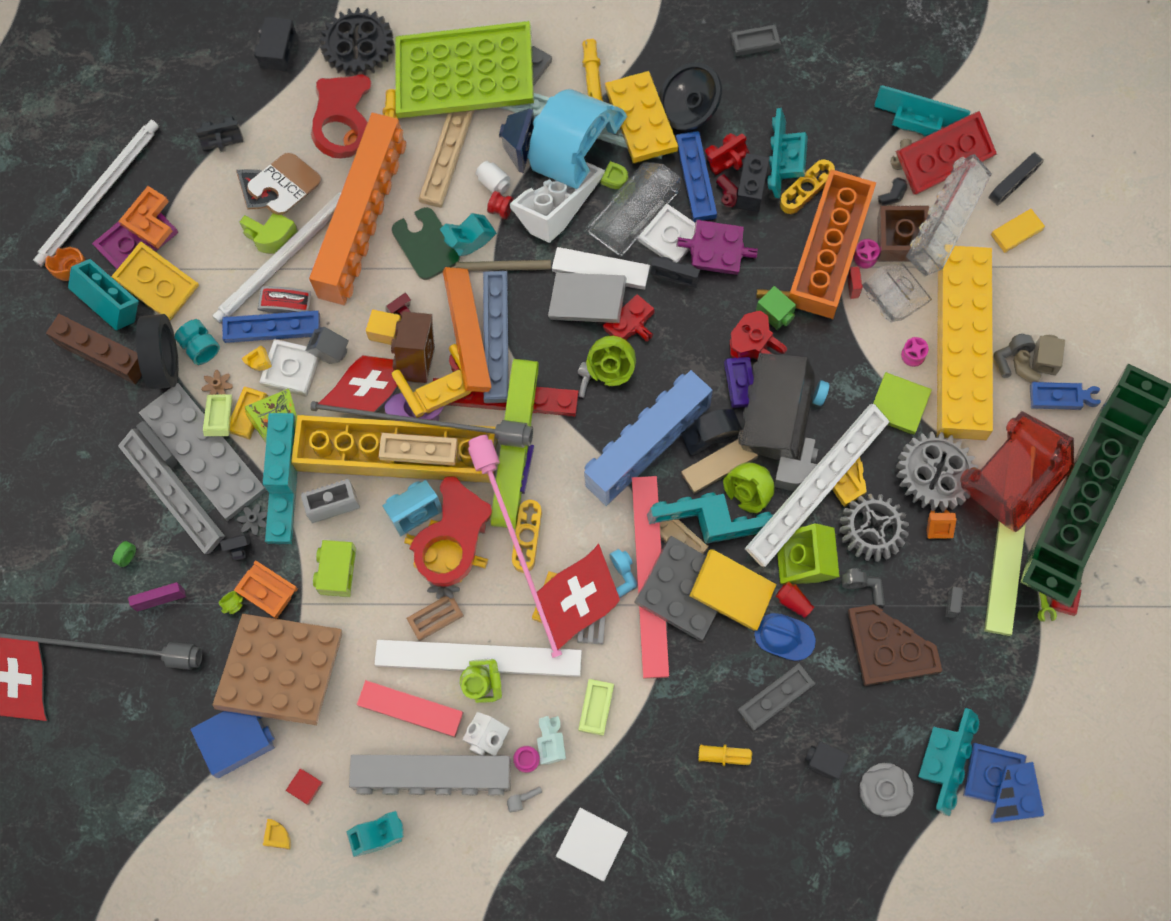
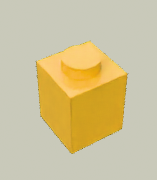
M372 309L365 330L368 339L391 345L392 339L397 337L395 330L397 321H401L400 315Z

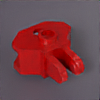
M762 311L745 314L731 332L730 355L732 358L750 357V359L755 358L756 360L761 358L775 366L779 361L774 354L766 350L769 346L780 354H785L787 351L786 346L773 337V332L769 330L768 315Z

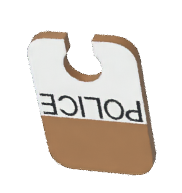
M285 153L250 180L247 191L256 200L261 197L263 191H274L278 198L270 201L266 208L276 215H283L318 187L321 177L295 154Z

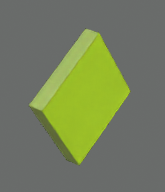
M885 372L873 404L890 421L887 425L915 435L932 389Z

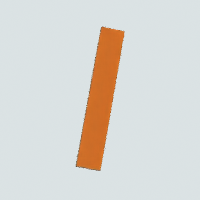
M445 267L443 276L465 391L489 392L491 382L468 269Z

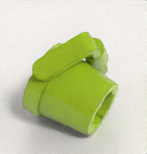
M481 659L469 661V666L463 670L460 676V687L466 697L475 699L476 703L495 702L501 699L502 685L496 660ZM492 688L493 696H486Z

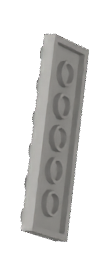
M179 383L139 412L227 522L242 511L244 506L247 507L267 491L222 436H204L203 424L205 415Z

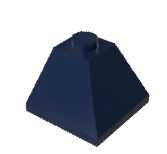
M526 109L508 115L506 123L501 125L499 131L503 148L520 173H524L528 161L527 155L534 129L533 109Z

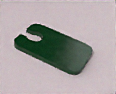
M424 207L414 212L416 218L423 223V227L419 232L409 231L407 222L402 218L393 224L392 233L417 275L423 280H428L442 273L445 267L455 266L456 262L460 261V256L454 248L449 247L444 241L445 237L440 231L443 225L431 208Z

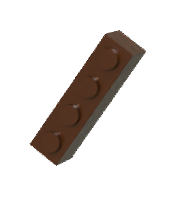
M61 314L57 315L46 332L47 336L56 345L135 385L142 376L137 352Z

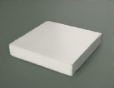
M666 203L638 237V241L660 257H667L673 260V262L680 263L690 249L676 247L677 238L692 239L695 222Z
M274 339L268 355L272 367L263 370L259 383L261 386L282 391L289 389L290 393L307 396L319 358L305 351L307 346Z
M580 808L556 857L604 882L628 832Z

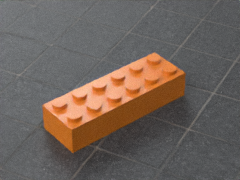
M830 169L790 291L789 299L796 304L795 308L831 319L834 318L877 182Z

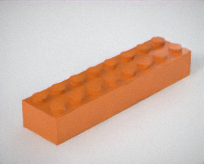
M373 112L370 115L309 277L318 299L345 305L347 298H351L353 294V282L355 277L360 275L362 257L368 253L369 238L375 234L377 227L376 219L383 212V200L385 195L390 193L393 174L396 175L399 168L398 160L400 154L403 155L406 149L403 129H401L399 119Z

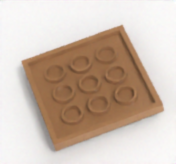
M242 614L213 702L214 709L317 725L342 638V629Z

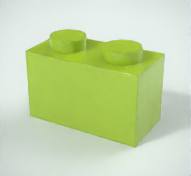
M322 540L321 548L318 547L316 554L319 568L318 572H315L313 576V587H316L320 595L350 597L357 549L353 542Z

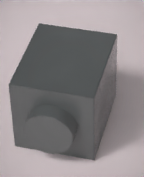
M326 327L314 329L305 351L328 364H332L344 359L347 354L346 346L349 340Z

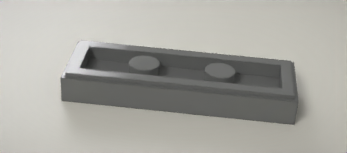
M799 663L741 706L737 711L754 732L812 688L815 682Z

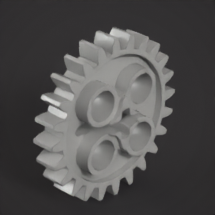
M930 432L927 438L923 433L920 434L918 440L912 438L909 444H906L902 449L904 452H901L898 456L901 461L897 463L896 468L901 469V471L896 476L904 478L899 486L908 487L905 495L913 494V503L919 499L922 500V508L930 504L931 510L934 511L939 505L943 512L949 505L953 510L957 503L962 505L966 501L965 498L968 499L973 494L972 491L977 487L975 481L979 478V475L973 472L977 470L978 465L971 464L975 456L966 455L970 448L961 449V440L955 444L953 443V435L946 440L942 432L937 438L933 432ZM926 452L932 454L934 459L927 457ZM942 453H944L946 456L939 468V476L934 481L932 490H930V483L937 471L936 466L940 463ZM949 462L955 464L957 469H953ZM917 473L924 475L926 480L920 479ZM941 483L947 485L949 491L943 489Z

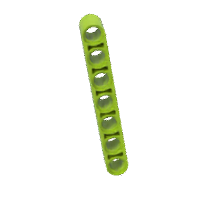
M513 359L504 420L523 422L531 426L538 377V361ZM501 445L496 483L513 529H516L522 492H520L522 487L521 481L524 478L523 471L526 464L528 446L520 448ZM494 492L491 526L508 528Z

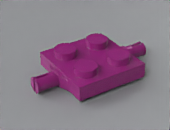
M697 220L695 223L692 239L678 237L676 247L690 249L692 256L691 265L697 269L738 275L740 271L741 258L750 257L756 259L758 252L757 248L744 247L742 240L744 227Z

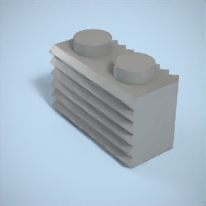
M347 478L345 481L341 480L340 483H331L330 486H322L321 489H312L311 492L307 491L306 494L303 492L301 494L306 515L312 523L360 508L355 489Z

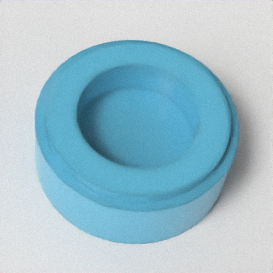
M822 380L818 382L812 399L813 404L819 406L824 404L830 386L828 382Z

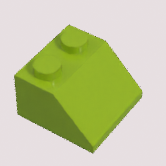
M815 523L798 528L777 552L780 584L784 585L788 581L792 584L820 583L839 578L835 528Z

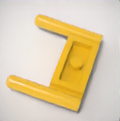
M456 344L449 346V352L460 370L416 389L415 392L411 390L400 370L392 372V377L416 418L471 394L472 391H465Z

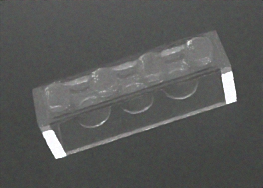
M643 162L588 223L585 231L619 256H622L666 203L668 204L680 191L681 177L663 164Z

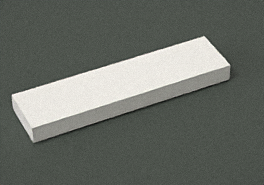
M557 247L552 266V272L625 275L627 278L626 286L643 290L646 288L650 265L560 247Z

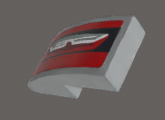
M261 286L257 310L274 314L309 311L311 291L287 287Z

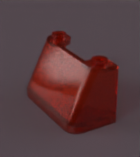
M1021 411L1016 418L1010 419L1006 426V431H1008L1007 440L980 470L976 467L970 470L966 469L960 478L961 488L1005 527L1014 532L1019 531L1063 481L1074 464V438L1024 411Z

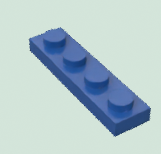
M699 131L676 135L693 222L717 218V211Z
M317 310L223 317L222 340L224 343L311 337L314 329L320 328V313Z

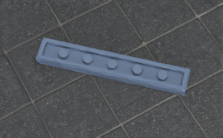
M507 271L483 272L484 352L491 389L489 392H484V403L507 402L509 390Z

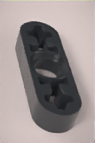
M1036 152L1032 153L991 192L988 198L997 206L1000 205L1037 171L1044 162V159Z

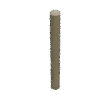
M551 260L456 262V268L468 269V271L551 269Z

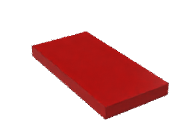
M980 111L970 114L895 151L913 195L997 155Z

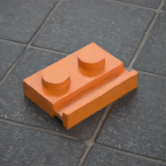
M255 560L252 568L247 571L234 591L277 619L298 588Z

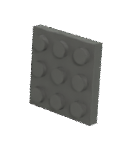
M673 536L668 537L634 603L697 640L702 641L717 611L689 595L706 556Z

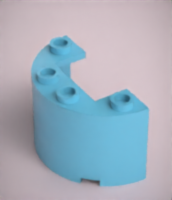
M566 89L557 93L554 97L551 96L533 122L534 129L527 155L532 170L578 189L590 172L584 156L604 127H606L608 132L616 134L627 118L626 113L619 107L573 89Z

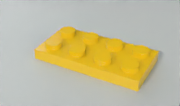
M649 71L605 83V90L611 105L621 108L627 115L620 129L633 163L678 151V144Z

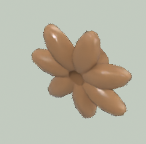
M215 370L213 378L204 376L205 381L209 384L203 386L201 390L210 391L209 395H216L217 392L219 395H225L224 389L233 388L232 384L226 382L230 378V374L227 373L221 377L220 372Z

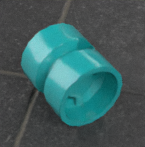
M193 319L184 323L176 331L174 337L183 350L186 349L187 355L195 365L209 362L220 350L218 342L211 334H208L209 331L199 319Z

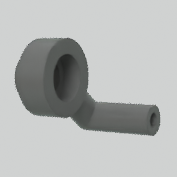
M1018 334L1012 338L1007 347L995 351L994 359L1002 378H1008L1012 375L1005 359L1006 357L1015 356L1020 350H1027L1030 353L1035 349L1036 345L1031 335Z
M858 568L848 569L846 574L841 576L842 587L845 589H858L865 586L872 587L874 605L879 608L885 607L883 584L880 577L867 576L866 573L861 572V569Z

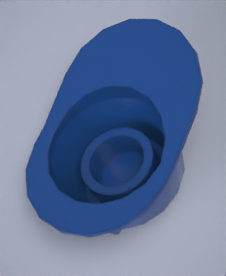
M772 613L765 615L761 620L758 630H755L754 633L756 642L761 649L788 660H803L811 655L815 648L816 639L812 629L802 621L783 614Z

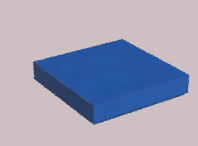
M973 743L963 796L996 804V796L1001 786L1004 767L1025 763L1027 755Z

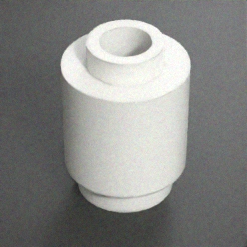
M484 161L477 168L476 176H478V180L492 193L498 191L503 194L509 189L510 176L495 163Z

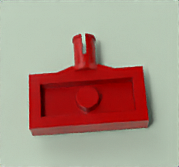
M637 294L621 309L619 323L606 322L603 328L610 336L622 337L625 340L638 333L647 342L649 338H652L653 333L645 328L644 325L655 313L654 308Z

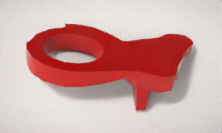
M446 477L440 485V491L443 495L442 520L420 531L413 539L409 548L414 552V562L420 575L435 586L454 585L470 573L475 558L479 533L485 534L486 523L492 516L491 505L468 490L456 477ZM441 540L453 541L462 548V559L459 565L447 573L432 572L425 565L427 550L434 543Z

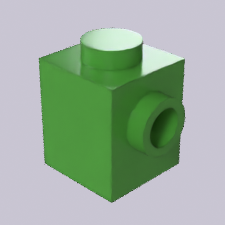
M774 286L758 301L756 311H762L768 315L769 323L778 330L782 325L787 326L794 319L796 304Z

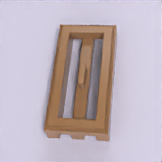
M444 596L406 619L417 639L421 641L462 618L464 615L454 598L451 599ZM448 602L451 603V605L447 608L441 610L440 612L434 614L426 620L418 623L417 625L415 624L416 620L422 618L423 616L429 614L430 612L436 610L437 608L445 605ZM455 610L454 614L448 616L447 618L441 620L440 622L434 624L433 626L425 629L422 632L419 631L420 629L426 627L427 625L433 623L434 621L442 618L443 616Z

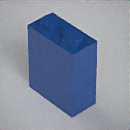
M223 711L191 728V732L212 776L219 779L275 748L272 743L275 737L269 726L264 727L261 720L262 717Z

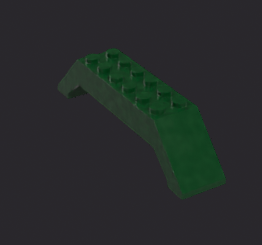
M1129 363L1126 365L1091 424L1027 557L1021 583L1071 607L1081 587L1083 571L1139 452L1170 400L1171 383Z

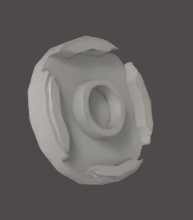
M879 763L869 768L862 776L859 785L860 798L864 806L873 814L881 817H894L904 812L910 805L914 794L913 783L909 775L903 769L891 763Z

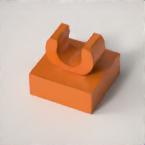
M931 510L926 531L927 537L953 538L956 526L955 513H950L948 510H945L944 513H935V511Z

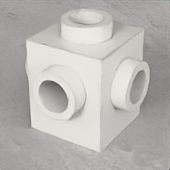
M477 712L467 728L463 741L471 745L469 750L480 756H484L485 753L496 756L510 728L493 717Z

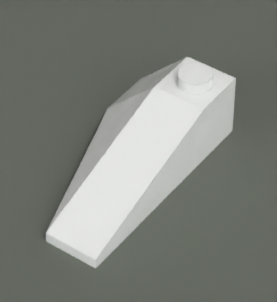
M586 162L590 172L578 189L556 180L552 182L549 179L543 182L544 186L536 190L530 188L524 191L510 203V208L531 235L550 243L566 228L601 180L605 170Z

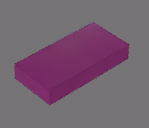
M176 582L129 596L128 601L130 607L138 612L184 598L186 594L185 589Z

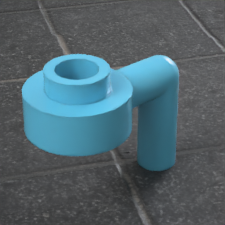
M617 549L610 553L609 557L618 573L625 580L624 584L616 588L620 598L635 589L637 581L631 572L630 565L633 564L631 557L626 551L622 552L620 549Z

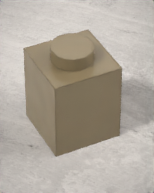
M1041 335L1035 343L1032 369L1038 373L1056 376L1063 364L1065 339H1059L1055 335Z

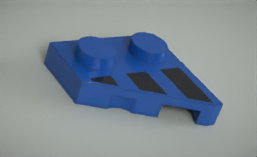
M1029 762L1005 766L1001 778V786L996 796V805L990 819L991 824L1045 816L1034 763Z

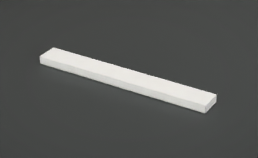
M870 404L746 546L745 550L760 566L765 567L890 422L875 404Z
M377 640L375 666L463 671L469 666V661L494 659L497 662L499 673L580 677L582 650L559 649L562 655L552 658V648Z

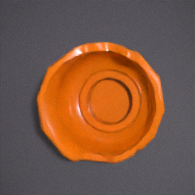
M73 247L57 248V252L53 257H46L45 267L55 278L69 281L71 267L85 261V257L79 249Z

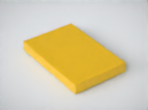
M141 241L111 276L125 290L156 313L165 314L170 321L199 287L195 280Z
M712 549L708 551L689 596L755 631L759 628L776 584Z

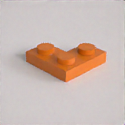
M147 186L118 222L122 227L158 249L172 233V229L156 218L169 201L165 196Z

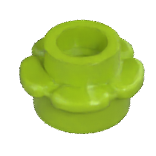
M235 591L227 593L219 601V605L222 608L221 612L236 613L242 607L243 597Z

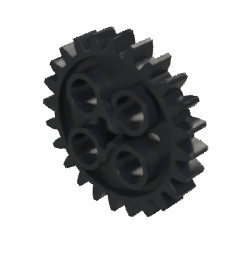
M357 7L355 13H352L350 8H348L346 15L340 11V18L331 17L333 24L325 23L327 30L321 31L323 38H320V49L325 62L329 63L330 68L335 67L337 73L344 69L345 76H348L350 72H353L354 76H356L361 71L366 76L369 69L375 73L374 67L376 65L382 68V60L389 61L387 54L393 53V33L389 23H385L383 16L378 18L376 11L370 15L368 8L363 13L360 12L359 7ZM356 26H359V27H358V35H359V38H358V39H357V35H356ZM356 45H357V49H358V58H357V59H355V57H356V49H355V46H356Z

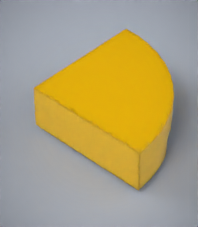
M261 345L242 357L243 362L254 370L262 371L272 367L267 351Z
M267 818L263 846L290 849V836L285 827L279 822Z

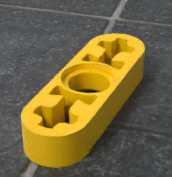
M828 160L816 162L805 172V177H800L782 194L780 200L781 209L788 214L798 212L825 187L830 169L835 170L834 165ZM820 170H828L827 174L823 173L819 176L818 180L816 179V177H818ZM809 182L814 186V189L804 191L801 188V184ZM797 193L799 196L796 198L795 204L790 203L788 205L787 199L790 201L793 200L796 197Z
M526 500L520 505L515 532L520 547L527 549L526 556L530 562H526L529 571L535 565L542 518L541 506L535 500ZM529 507H534V511L537 512V514H532L531 523L536 524V526L527 524L528 517L524 511H528ZM531 530L534 533L533 540L523 542L520 539L521 532ZM513 546V566L518 572L524 573L520 562L517 560L519 557L516 549Z

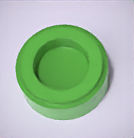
M128 541L122 542L113 555V563L120 567L127 566L135 555V545Z

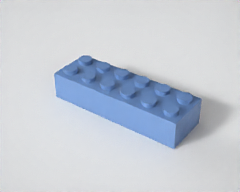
M692 370L686 375L681 374L674 381V387L668 392L666 390L657 397V403L654 406L645 408L639 414V420L635 424L627 425L620 433L621 437L616 442H609L602 450L603 454L598 459L593 458L586 464L584 468L585 487L605 506L612 502L632 482V477H638L683 431L694 423L695 419L699 418L710 408L713 390Z

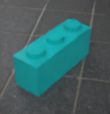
M88 259L71 267L68 288L111 327L118 330L135 322L139 301L95 262Z

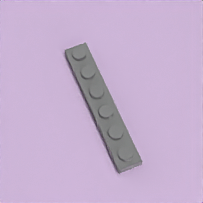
M131 429L118 447L204 554L211 553L225 535L140 430Z

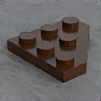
M874 604L848 609L864 686L942 672L935 644L929 640L926 641L897 619L894 620L882 612L883 610Z

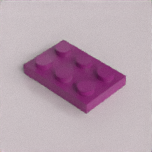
M160 212L156 218L172 229V233L158 249L122 227L119 222L92 244L117 270L140 241L156 252L179 232Z

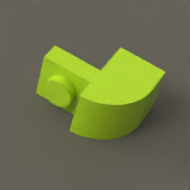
M274 213L265 225L256 222L246 215L239 222L243 229V234L254 242L258 251L266 254L276 253L298 232L292 220Z

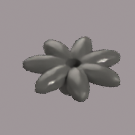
M256 504L252 511L248 507H243L246 516L237 518L238 522L245 523L241 531L246 532L251 528L252 533L257 535L258 526L266 528L267 523L262 519L267 517V511L259 513V504Z
M429 583L431 587L427 589L429 593L437 592V599H441L444 596L452 599L454 597L452 592L460 591V588L455 585L435 586Z

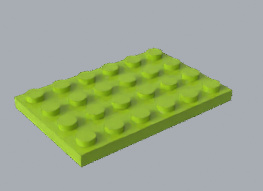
M530 21L395 36L397 118L534 103Z

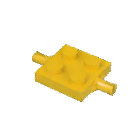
M431 519V521H430V523H429V526H430L431 524H434V523L438 522V521H435V520H432V519ZM407 533L404 543L411 545L415 536ZM450 540L436 542L426 552L425 565L430 571L435 573L450 572L459 565L462 559V548ZM475 555L473 565L485 569L488 559Z

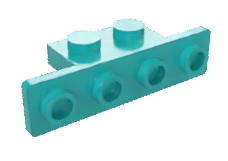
M883 85L880 86L874 105L877 108L896 113L893 126H897L902 130L918 132L923 136H928L940 130L941 126L946 127L971 113L970 110Z
M777 108L776 117L772 119L775 135L771 137L773 156L769 157L772 173L771 176H768V188L773 191L775 198H780L782 179L805 177L808 137L806 132L785 134L786 119L782 108Z
M968 708L964 710L958 732L933 727L919 774L922 780L943 785L936 809L946 816H950L951 811L957 805V790L959 784L964 780V766L966 759L970 757L972 752L971 742L973 735L977 733L979 728L978 715Z

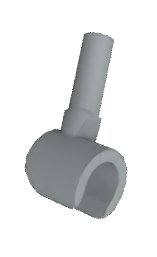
M582 362L577 374L583 376L578 395L580 398H584L587 384L592 378L587 370L586 363Z
M537 787L525 794L511 796L507 801L509 812L523 810L522 801L542 793L541 788Z

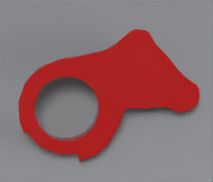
M359 74L351 77L320 78L316 82V94L319 99L313 117L311 138L315 146L323 154L339 159L349 158L356 154L368 123L356 109L360 98L368 93L371 88L369 77ZM331 122L343 123L354 131L356 141L350 145H336L324 136L322 127Z

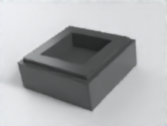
M953 586L948 592L945 617L955 618L960 613L963 595L962 588Z

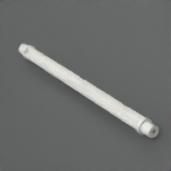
M150 120L135 135L51 237L38 250V255L33 259L36 264L42 267L45 264L46 257H53L57 252V248L64 244L155 135L154 132L159 128L156 122Z
M341 192L328 202L247 279L236 292L218 307V310L212 315L218 323L223 321V317H230L248 297L254 294L290 257L298 252L328 223L333 216Z

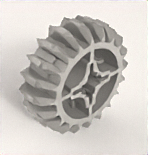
M868 494L867 501L863 496H859L857 499L858 503L851 501L849 504L850 508H845L843 511L846 517H841L840 523L844 526L840 527L839 532L846 534L842 538V542H851L847 548L848 551L856 548L855 556L859 557L861 553H864L866 561H869L871 555H874L876 562L880 561L881 554L886 560L890 558V552L896 555L899 552L898 547H903L905 544L902 538H907L908 532L904 529L909 526V523L901 521L905 518L906 514L904 512L897 513L900 509V504L892 507L890 505L892 498H888L884 502L882 501V494H879L876 500H874L872 494ZM874 511L881 512V513H883L885 516H884V517H880V516L876 515V514L874 513ZM862 513L864 525L855 531L854 518ZM870 524H872L873 527L878 526V530L876 531L875 528L870 529ZM889 525H892L893 538L886 543L884 540V530ZM868 538L873 541L874 545L868 544L862 539Z

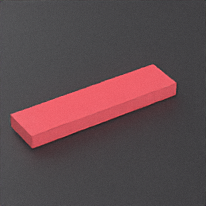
M365 680L357 702L359 707L454 738L464 714L463 711Z

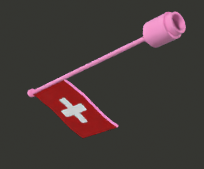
M487 435L475 437L468 441L470 446L468 451L475 470L482 471V474L488 473L552 647V658L562 655L559 649L575 634L605 616L620 601L601 547L598 543L583 559L556 574L536 592L493 471L497 469L496 465L500 463L493 442L488 439Z

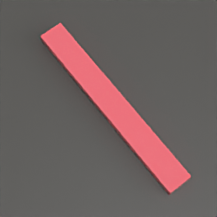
M657 476L632 477L638 594L661 553L660 522L649 524L647 518L650 508L653 507L652 505L658 503ZM639 606L643 679L668 678L666 621Z

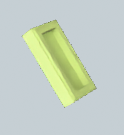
M232 394L207 395L203 424L204 436H229L233 403Z
M593 679L588 680L578 731L604 736L614 684Z

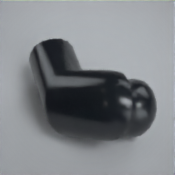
M900 177L895 178L892 181L893 186L890 193L878 196L879 205L887 206L900 202L907 191V182Z

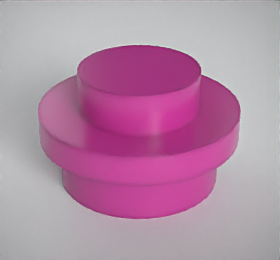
M523 746L515 752L513 762L519 771L529 773L538 767L540 757L533 747Z

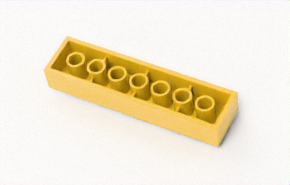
M943 245L938 256L937 437L942 432L944 438H949L953 435L955 439L987 440L993 431L992 248Z
M297 415L291 463L299 472L432 480L456 477L459 481L491 483L488 473L482 474V471L475 470L468 451L470 447L468 441L481 435H487L488 439L492 440L496 450L497 439H495V434L406 421ZM479 426V427H486V428L496 429V428L493 427V426ZM382 433L457 438L458 445L455 465L380 460Z

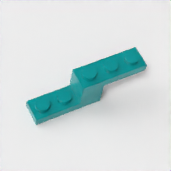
M269 413L263 473V486L269 492L265 536L267 544H292L298 474L291 463L295 428L294 413Z
M714 492L704 494L698 499L684 497L671 504H667L666 501L658 502L652 505L653 507L650 508L647 514L649 524L698 515L705 544L758 534L773 516L771 512H765L757 515V518L747 519L744 516L738 517L731 522L724 494L716 495Z

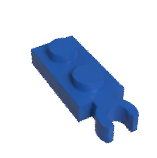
M1032 382L1030 384L1031 409L1081 410L1084 407L1083 403L1089 407H1097L1101 400L1092 399L1090 394H1098L1100 388L1092 386L1087 390H1082V383Z

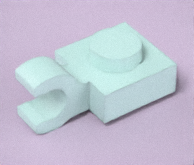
M549 716L539 718V726L542 732V737L537 738L540 764H551L566 759L563 734L557 733L560 728L559 717L556 716L549 719Z

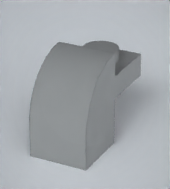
M805 438L800 460L781 456L774 487L795 491L817 466V464H814L818 449L814 448L815 439Z

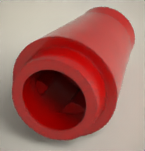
M789 581L775 595L779 599L778 603L801 615L803 618L814 608L799 587Z

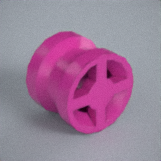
M871 239L861 240L854 252L853 260L855 264L863 269L873 267L880 253L879 245Z
M919 337L908 339L901 352L903 362L911 367L921 365L929 351L927 342Z

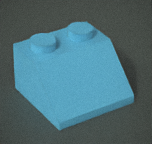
M426 480L411 484L406 492L389 497L386 503L382 505L400 537L442 512L439 498Z

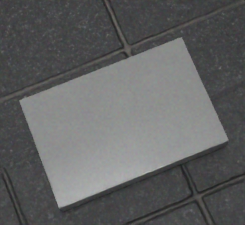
M556 273L548 317L550 320L619 323L627 278L625 275Z

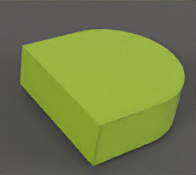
M610 161L601 179V184L612 189H620L627 184L628 172L625 167Z

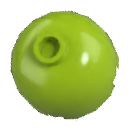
M605 336L597 340L590 348L586 361L587 370L593 379L604 381L605 385H621L627 382L634 372L636 356L630 343L622 337Z
M746 462L737 465L730 470L723 480L724 489L731 500L733 497L737 498L742 502L737 506L750 513L760 512L769 504L774 495V482L769 471L755 463Z

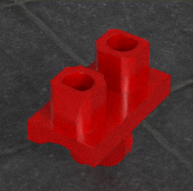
M730 133L724 137L723 146L720 148L711 145L705 149L706 158L710 163L712 173L717 175L731 166L736 170L743 167L742 159L746 157V153L749 154L745 135L735 136Z

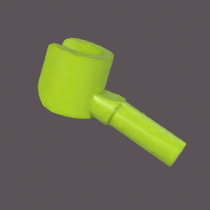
M1039 592L1042 608L1038 612L1039 620L1045 622V611L1050 613L1051 621L1056 620L1057 613L1053 608L1049 607L1047 596Z

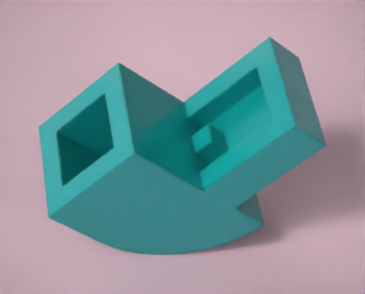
M471 213L460 225L446 223L440 229L445 237L444 241L446 244L454 248L459 256L469 255L482 248L497 234L485 215Z
M397 811L386 813L377 820L358 824L346 831L353 857L388 848L402 842L404 837L403 824L398 818Z

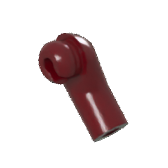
M722 174L716 180V183L724 190L721 201L724 206L732 207L737 202L739 190L730 179Z

